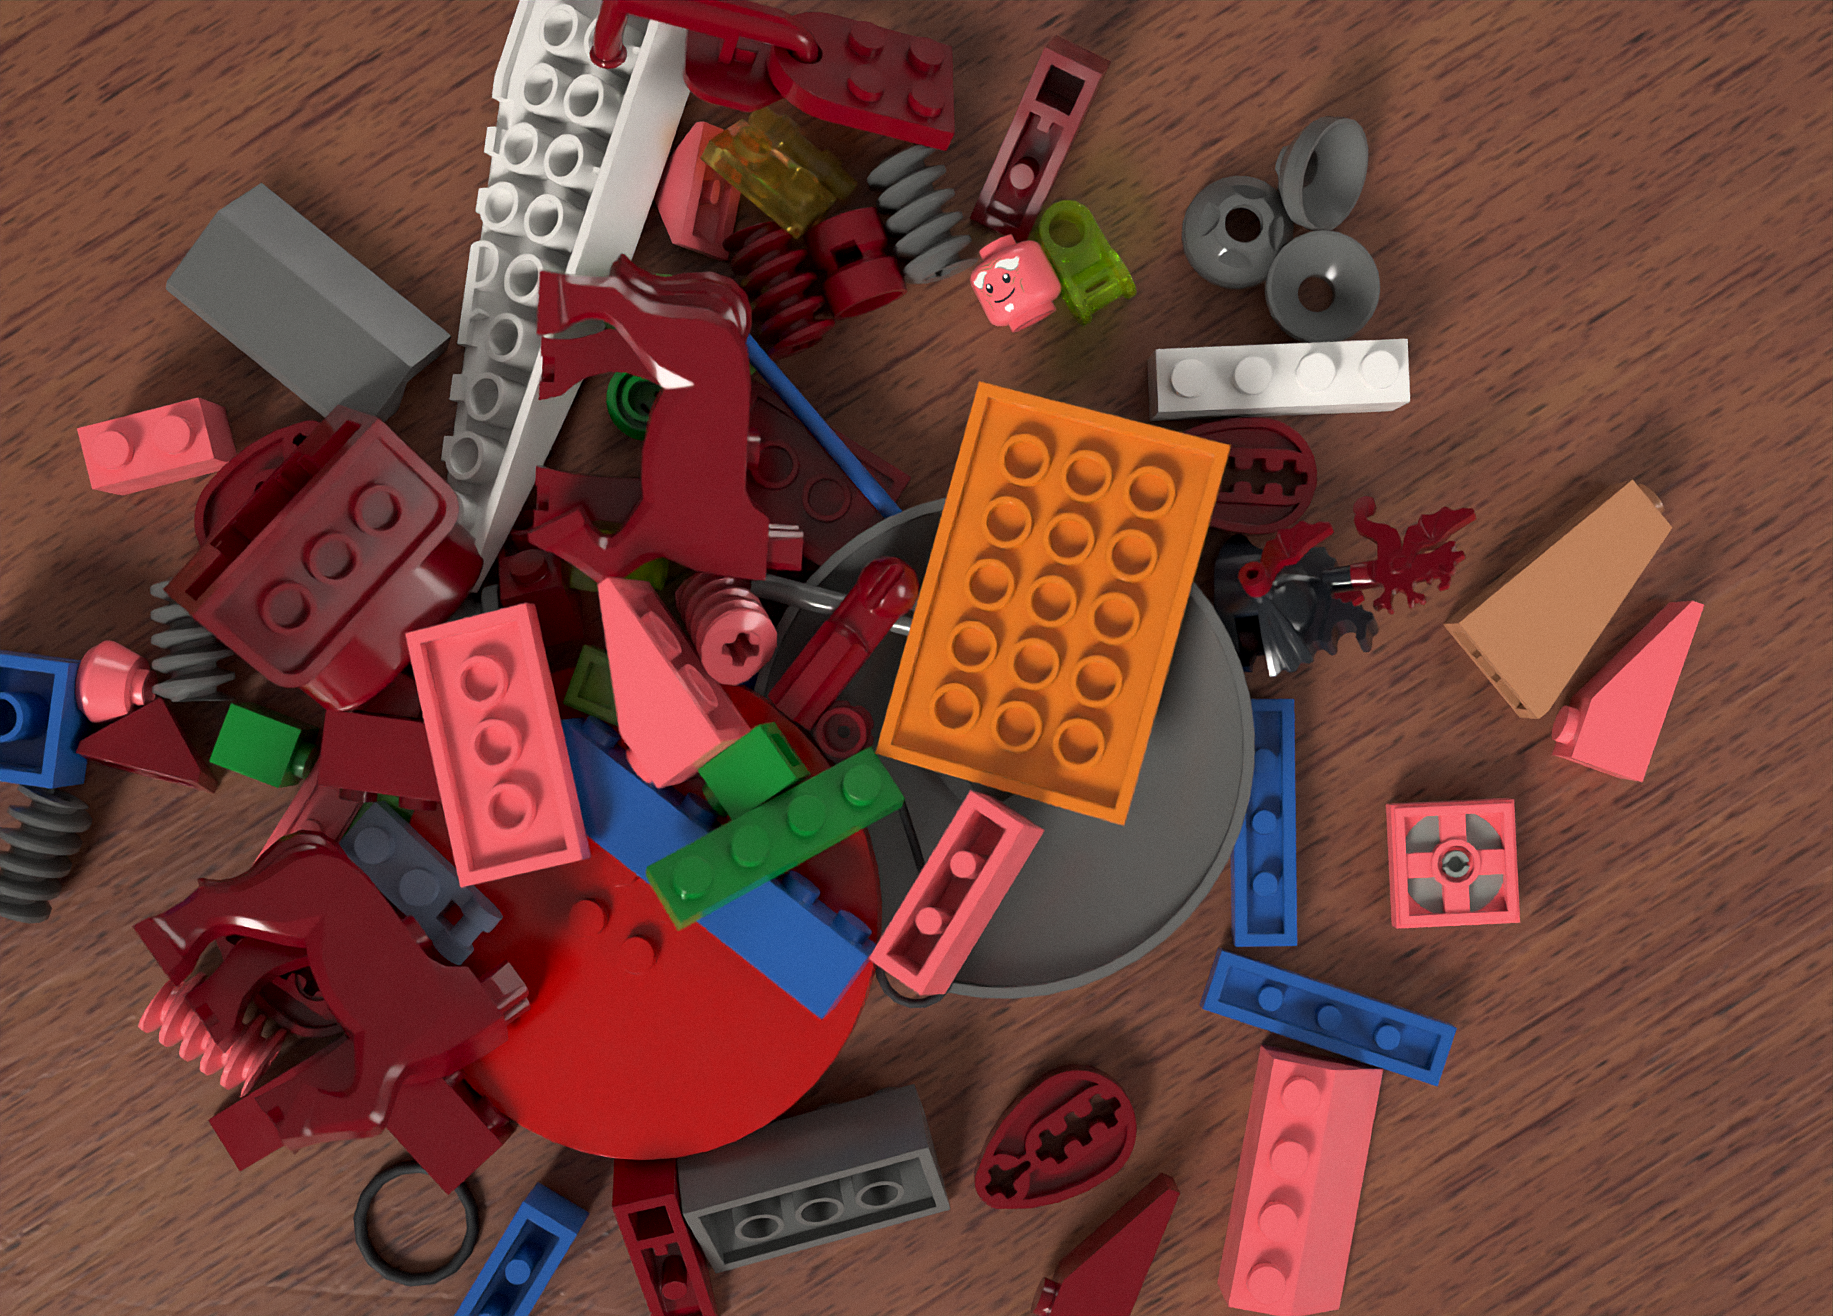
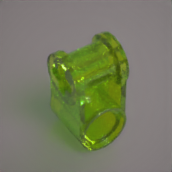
M1062 200L1052 204L1044 212L1035 231V241L1043 247L1061 282L1060 294L1068 309L1081 326L1092 322L1093 313L1118 298L1124 297L1129 300L1137 295L1135 284L1128 269L1115 250L1111 248L1092 213L1085 205L1075 200ZM1059 219L1073 222L1079 230L1080 243L1070 248L1055 244L1049 234V225ZM1101 281H1106L1105 284L1101 285L1100 287L1096 288L1090 293L1085 292L1086 290L1090 289L1091 287L1095 286Z

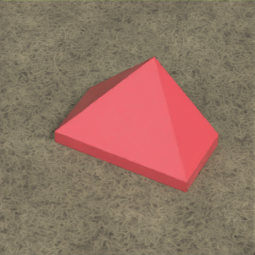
M696 122L667 159L653 199L673 244L719 261H728L729 252L725 251L722 243L734 231L751 141L707 122Z

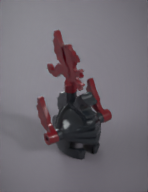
M1369 496L1358 498L1353 506L1355 514L1353 521L1360 536L1377 544V560L1352 563L1340 567L1337 560L1328 555L1326 547H1315V545L1334 533L1331 522L1319 521L1311 525L1302 520L1292 528L1279 529L1275 539L1266 541L1263 550L1253 545L1245 535L1235 534L1231 536L1221 548L1214 567V609L1231 638L1243 672L1252 673L1253 664L1257 656L1261 655L1266 656L1270 677L1278 676L1283 670L1289 673L1295 672L1303 663H1312L1315 660L1314 656L1317 651L1323 649L1330 655L1334 656L1337 654L1338 641L1347 633H1356L1355 637L1363 652L1371 651L1372 639L1378 633L1379 626L1373 613L1364 610L1363 606L1359 605L1365 601L1362 590L1377 587L1384 588L1385 591L1380 597L1373 601V607L1378 612L1381 609H1387L1388 613L1393 615V599L1399 592L1406 595L1409 608H1413L1416 603H1420L1423 606L1427 603L1424 594L1414 591V587L1418 583L1426 581L1427 585H1432L1435 579H1439L1441 583L1437 586L1438 590L1441 592L1449 589L1453 583L1451 577L1456 574L1455 566L1466 558L1463 550L1457 551L1455 541L1447 540L1454 533L1477 519L1474 509L1463 507L1454 511L1444 506L1434 514H1421L1417 524L1408 526L1402 543L1400 535L1395 528L1388 524L1368 520V517L1373 516L1377 510L1374 498Z

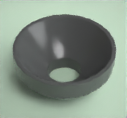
M1340 116L1320 117L1301 130L1290 145L1282 148L1275 166L1279 179L1277 190L1281 195L1287 214L1294 223L1312 231H1331L1348 217L1362 192L1368 168V143L1362 127L1355 120Z
M1250 176L1226 177L1206 186L1195 196L1187 208L1181 230L1183 251L1192 268L1199 276L1211 284L1225 289L1250 288L1266 281L1273 259L1286 244L1293 240L1294 224L1283 206L1280 193L1275 188L1262 180ZM1237 208H1246L1253 211L1260 220L1259 236L1255 240L1246 243L1232 239L1225 227V219L1230 211Z
M1327 230L1305 233L1286 244L1273 259L1267 273L1265 285L1266 304L1272 319L1287 335L1303 343L1340 342L1350 338L1362 329L1373 316L1380 294L1379 272L1367 250L1353 238L1340 232ZM1315 277L1328 283L1333 296L1328 309L1322 312H1312L1303 307L1298 298V289L1303 280Z

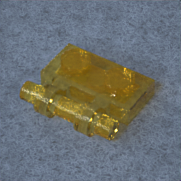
M766 106L752 112L748 119L749 123L742 118L712 138L700 159L797 239L828 214L837 197L844 200L854 189L857 181L840 167L842 160L829 149L821 152L798 132L800 125L785 113L778 116Z

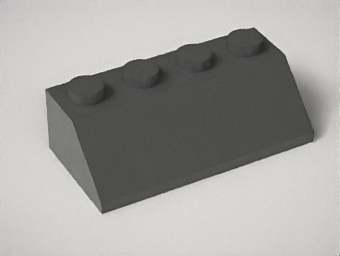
M915 1084L900 1088L887 1087L875 1092L871 1096L841 1104H825L812 1112L783 1120L773 1119L767 1125L737 1141L710 1151L676 1158L683 1216L715 1273L951 1210L927 1118Z

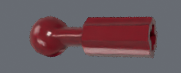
M892 556L872 559L863 567L857 583L767 695L780 711L808 730H812L816 726L822 715L827 712L896 621L913 608L919 595V581L915 570L902 559Z

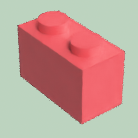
M199 397L77 428L92 489L122 496L217 472L237 455L225 407Z

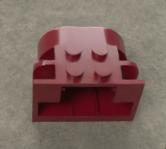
M337 405L162 590L269 681L281 687H299L323 708L332 712H344L360 706L377 695L411 662L405 633L446 623L463 604L477 583L483 569L484 559L480 556L475 546L476 539L457 522L459 504L457 495L450 485L378 417Z

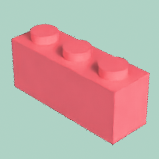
M970 790L869 959L920 995L945 994L1045 830L993 796Z

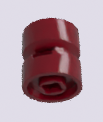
M866 207L842 213L817 224L803 235L815 270L824 272L828 276L822 284V289L834 320L850 319L875 311L900 299L908 292L896 257L884 254V250L889 244V238L877 208ZM862 254V259L847 264V259Z

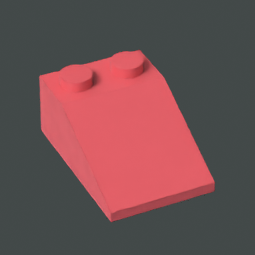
M608 577L598 584L619 730L630 747L626 751L627 759L634 771L644 781L648 783L653 781L657 788L694 780L701 775L698 772L700 767L746 735L751 729L718 681L708 675L696 649L650 582Z

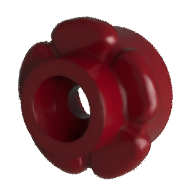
M838 700L822 715L813 728V738L829 760L841 763L873 746L874 737L871 735V730L874 728V720L865 707L861 705L854 707L847 700ZM843 725L850 729V735L846 738L841 737L839 734V728Z

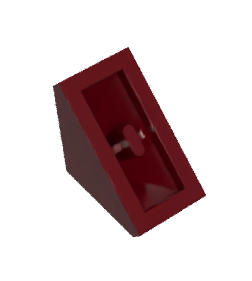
M161 697L84 738L79 742L76 751L77 754L97 765L215 794L219 783Z

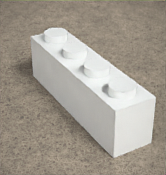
M1408 339L1156 349L1147 360L1150 421L1393 411L1410 402Z

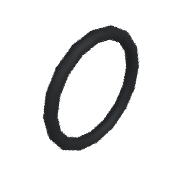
M417 1161L399 1162L376 1174L361 1192L353 1217L356 1244L366 1263L386 1280L409 1287L436 1284L456 1273L473 1253L480 1230L477 1203L467 1184L463 1181L454 1191H456L465 1208L467 1230L461 1248L449 1263L432 1272L409 1273L393 1268L377 1255L368 1238L366 1217L371 1200L385 1183L400 1175L415 1173L429 1175Z

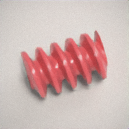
M699 571L684 580L675 592L676 607L708 675L719 683L736 686L752 678L772 658L777 647V632L759 598L750 592L751 583L749 579Z
M201 971L188 981H183L177 988L168 980L144 1011L138 1027L145 1033L153 1032L161 1027L159 1042L165 1047L174 1046L182 1040L179 1056L187 1062L203 1054L199 1070L207 1076L215 1074L224 1067L220 1084L227 1090H230L245 1081L241 1092V1098L244 1097L260 1081L277 1058L287 1031L281 1028L268 1038H264L261 1034L267 1017L260 1014L247 1024L242 1022L240 1037L224 1053L217 1046L203 1022L183 997V995L202 984L206 980L207 975Z

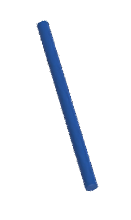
M749 334L746 345L750 364L883 518L886 519L903 512Z

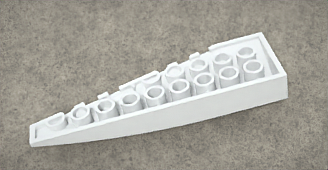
M520 0L494 76L492 98L500 103L496 127H487L484 153L492 156L488 188H479L476 212L480 214L483 225L481 239L474 242L470 248L457 341L458 345L465 347L462 374H453L449 400L458 402L453 436H444L441 461L446 462L448 470L447 483L453 489L458 499L459 513L457 522L476 539L475 546L484 560L480 577L471 591L477 593L515 523L535 483L536 466L544 465L582 382L581 380L572 386L562 396L539 400V381L542 378L541 337L572 339L595 334L605 328L603 320L589 319L573 325L564 332L538 336L539 270L582 276H609L611 265L617 260L620 253L625 254L632 260L690 92L683 79L686 29L629 14L622 44L627 49L626 61L621 66L612 69L600 68L592 63L589 52L593 46L594 29L602 0Z

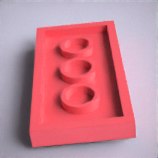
M523 603L405 633L460 887L590 858V850L535 604Z

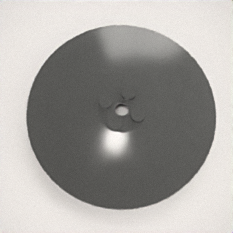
M946 498L914 506L888 517L860 533L834 553L808 579L806 584L848 594L857 583L863 567L872 559L892 556L902 559L915 570L919 581L920 594ZM1194 581L1125 825L877 754L905 798L925 864L970 790L993 796L1045 830L957 973L952 988L948 993L978 998L1016 999L1050 995L1075 989L1110 976L1142 958L1180 927L1210 892L1227 864L1241 832L1250 800L1255 763V730L1251 699L1236 650L1215 609ZM917 598V600H916V602H915L913 608L910 609L911 611H915L916 605H917V602H918V598ZM789 605L775 629L777 632V647L772 658L759 670L754 691L772 701L767 695L830 616ZM891 631L885 635L871 653L872 655L835 700H847L851 703V706L861 705L870 712L874 720V728L871 730V735L874 737L872 748L875 752L908 637ZM843 725L839 728L841 737L846 738L850 735L849 727ZM803 726V728L813 737V729L808 730ZM899 810L867 826L879 870L882 896L881 937L919 876Z

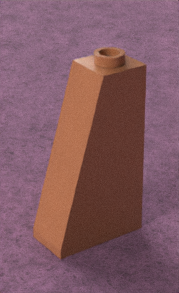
M1633 479L1610 485L1443 623L1445 628L1520 718L1540 719L1550 710L1673 528L1662 515L1665 509L1661 500L1647 486L1643 484L1637 485Z

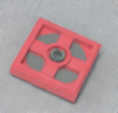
M1493 798L1386 804L1391 922L1393 927L1398 929L1520 923L1514 799Z

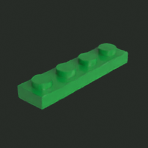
M870 746L647 866L645 876L679 931L902 807L905 798Z

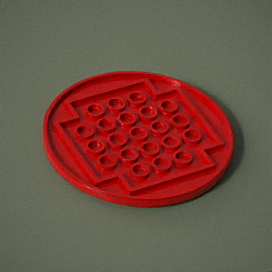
M576 667L551 674L561 720L580 717L587 719L588 716H591L562 704ZM719 683L751 730L760 724L776 723L810 772L808 777L794 787L835 766L833 761L826 757L823 750L815 743L814 738L803 726L786 716L772 701L743 684L732 686ZM603 721L620 735L617 744L627 751L630 747L620 734L619 727ZM701 775L694 780L671 785L684 796L691 792L707 801L702 790V786L706 782ZM437 802L436 811L414 810L409 824L456 868L442 802ZM719 815L716 821L725 825L731 822L732 819L729 815L726 817ZM865 827L789 870L795 871L810 880L820 891L817 899L836 914L840 910H845L864 922L872 932L868 938L877 945L882 934V896L878 864L868 828ZM587 835L590 858L474 884L499 909L503 918L490 933L484 931L480 933L472 942L474 951L461 965H456L443 957L436 950L430 939L432 943L430 949L437 959L436 962L443 966H468L478 979L506 959L529 989V995L526 998L530 1002L531 1009L507 1025L508 1041L484 1057L464 1067V1071L468 1074L464 1079L482 1097L486 1095L501 1113L522 1127L554 1143L584 1153L616 1159H669L710 1151L737 1141L760 1129L789 1109L822 1077L840 1054L855 1029L868 999L877 964L870 960L838 1005L823 1019H820L697 921L678 931L652 886ZM455 903L444 917L455 926L464 914ZM397 908V915L400 918V920L407 917L399 908Z

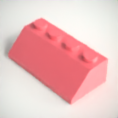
M1261 1044L1217 1281L1228 1307L1275 1316H1305L1338 1310L1340 1308L1383 1068Z

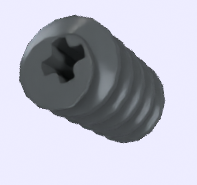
M920 144L907 147L888 156L879 163V166L867 178L869 189L882 193L876 201L878 212L883 215H893L888 219L884 227L887 236L902 238L894 246L893 253L897 260L911 261L902 270L904 281L909 284H927L949 278L968 269L979 260V258L960 259L958 253L972 242V238L970 235H951L950 229L964 218L961 211H942L941 206L954 197L955 193L953 188L934 189L932 183L944 175L946 169L944 165L925 166L924 160L937 149Z
M174 577L153 584L150 587V594L169 601V604L151 611V619L169 625L170 629L154 634L151 637V643L170 650V654L153 660L152 668L171 675V679L152 686V693L171 699V702L236 700L234 696L217 691L218 685L235 679V672L218 667L216 662L234 655L235 652L227 645L216 642V636L162 590Z
M19 784L17 790L32 801L30 806L9 805L7 809L8 814L21 822L20 828L0 827V838L11 845L9 851L0 850V916L24 923H41L47 920L51 914L52 907L47 900L57 898L61 892L62 885L57 878L68 875L71 870L72 862L66 855L75 854L81 848L82 840L75 832L89 830L92 817L84 810L88 809L89 806L72 794L57 788Z

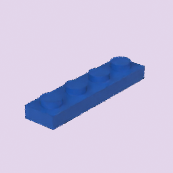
M1251 699L1255 730V763L1249 804L1241 832L1231 853L1232 944L1235 947L1297 946L1294 699Z
M1220 947L1217 949L1199 1004L1204 1010L1437 1087L1457 1030L1451 1023Z

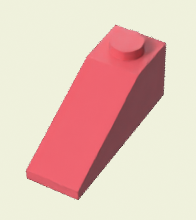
M1695 601L1668 603L1573 695L1569 706H1563L1554 721L1552 739L1556 741L1552 755L1621 779L1643 782L1704 605Z

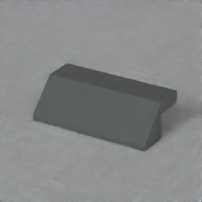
M263 183L258 184L215 214L166 283V290L325 418L337 405H341L378 417L381 421L385 422L398 412L407 382L446 352L451 339L449 333Z

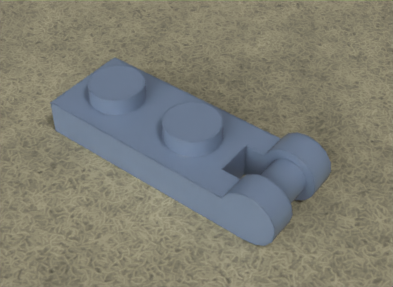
M385 801L373 803L338 843L347 854V857L369 876L375 886L406 916L411 914L416 919L426 935L432 940L436 950L456 965H461L474 951L472 942L482 931L490 933L503 918L499 909L474 885L460 887L457 869ZM456 903L464 915L454 926L444 915Z

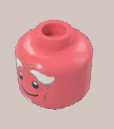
M1012 234L993 241L979 251L983 262L972 271L970 283L988 320L993 325H1009L1012 333H1015L1043 320L1057 310L1053 301L1061 293V282L1040 243L1029 240L1016 244Z

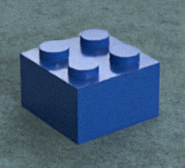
M0 649V782L45 788L84 784L87 759L77 754L76 751L79 742L91 735L92 722L79 710L75 699V682L81 660Z

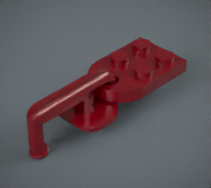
M602 0L594 29L593 46L589 52L592 63L600 68H616L626 61L628 54L622 41L630 14L686 29L683 79L688 89L706 102L744 112H755L785 98L796 108L818 119L947 151L955 134L952 46L936 42L927 37H916L879 27L871 22L857 21L830 13L805 12L792 16L784 10L748 0Z

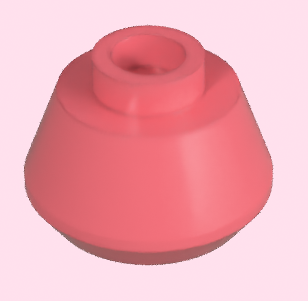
M103 641L89 649L81 660L75 682L77 706L87 719L95 724L120 720L154 701L156 695L152 693V686L158 684L157 674L155 671L150 670V665L146 658L115 641Z

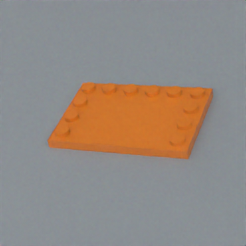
M979 381L875 754L1125 825L1229 457L1230 445Z

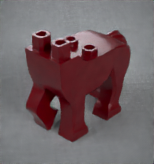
M621 253L617 260L612 263L609 276H582L539 270L538 336L561 333L573 325L589 319L603 320L616 328L605 329L595 334L572 339L541 337L542 378L539 381V400L562 396L584 378L605 372L630 373L661 385L662 388L654 401L647 421L641 457V477L601 476L565 471L542 465L536 466L535 486H537L536 510H534V528L528 534V542L545 551L555 553L599 584L608 577L623 579L643 564L661 557L673 560L696 571L743 579L766 581V569L801 571L803 531L799 530L798 523L769 522V517L764 508L750 498L745 489L746 469L758 470L760 454V431H757L755 427H748L751 376L746 341L751 330L752 310L746 292L732 278L713 272L682 273L667 277L651 274L637 267L625 254ZM590 520H602L623 525L614 533H602Z
M302 829L280 837L260 855L248 871L236 877L222 880L199 878V888L183 901L161 914L147 917L132 926L176 988L194 971L199 957L211 942L227 935L245 936L240 943L231 949L226 959L206 981L183 995L192 1010L195 1011L217 1046L224 1053L240 1037L242 1021L247 1007L265 985L282 974L307 966L311 967L315 981L327 1006L349 1038L311 1067L254 1098L278 1130L276 1135L294 1155L301 1148L316 1143L374 1138L380 1135L389 1123L398 1093L403 1084H418L449 1076L484 1057L508 1041L507 1025L531 1009L530 1002L526 998L529 995V989L506 959L478 979L468 966L445 967L436 962L437 959L430 949L432 943L416 919L410 914L400 920L369 876L347 857V854L337 841L319 831Z

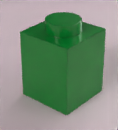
M253 702L231 703L209 762L276 788L298 785L301 778L306 779L317 762L320 746L314 742L320 728Z
M775 722L758 725L698 769V772L706 782L702 786V790L707 801L720 816L726 817L729 815L732 821L787 792L810 775V772Z

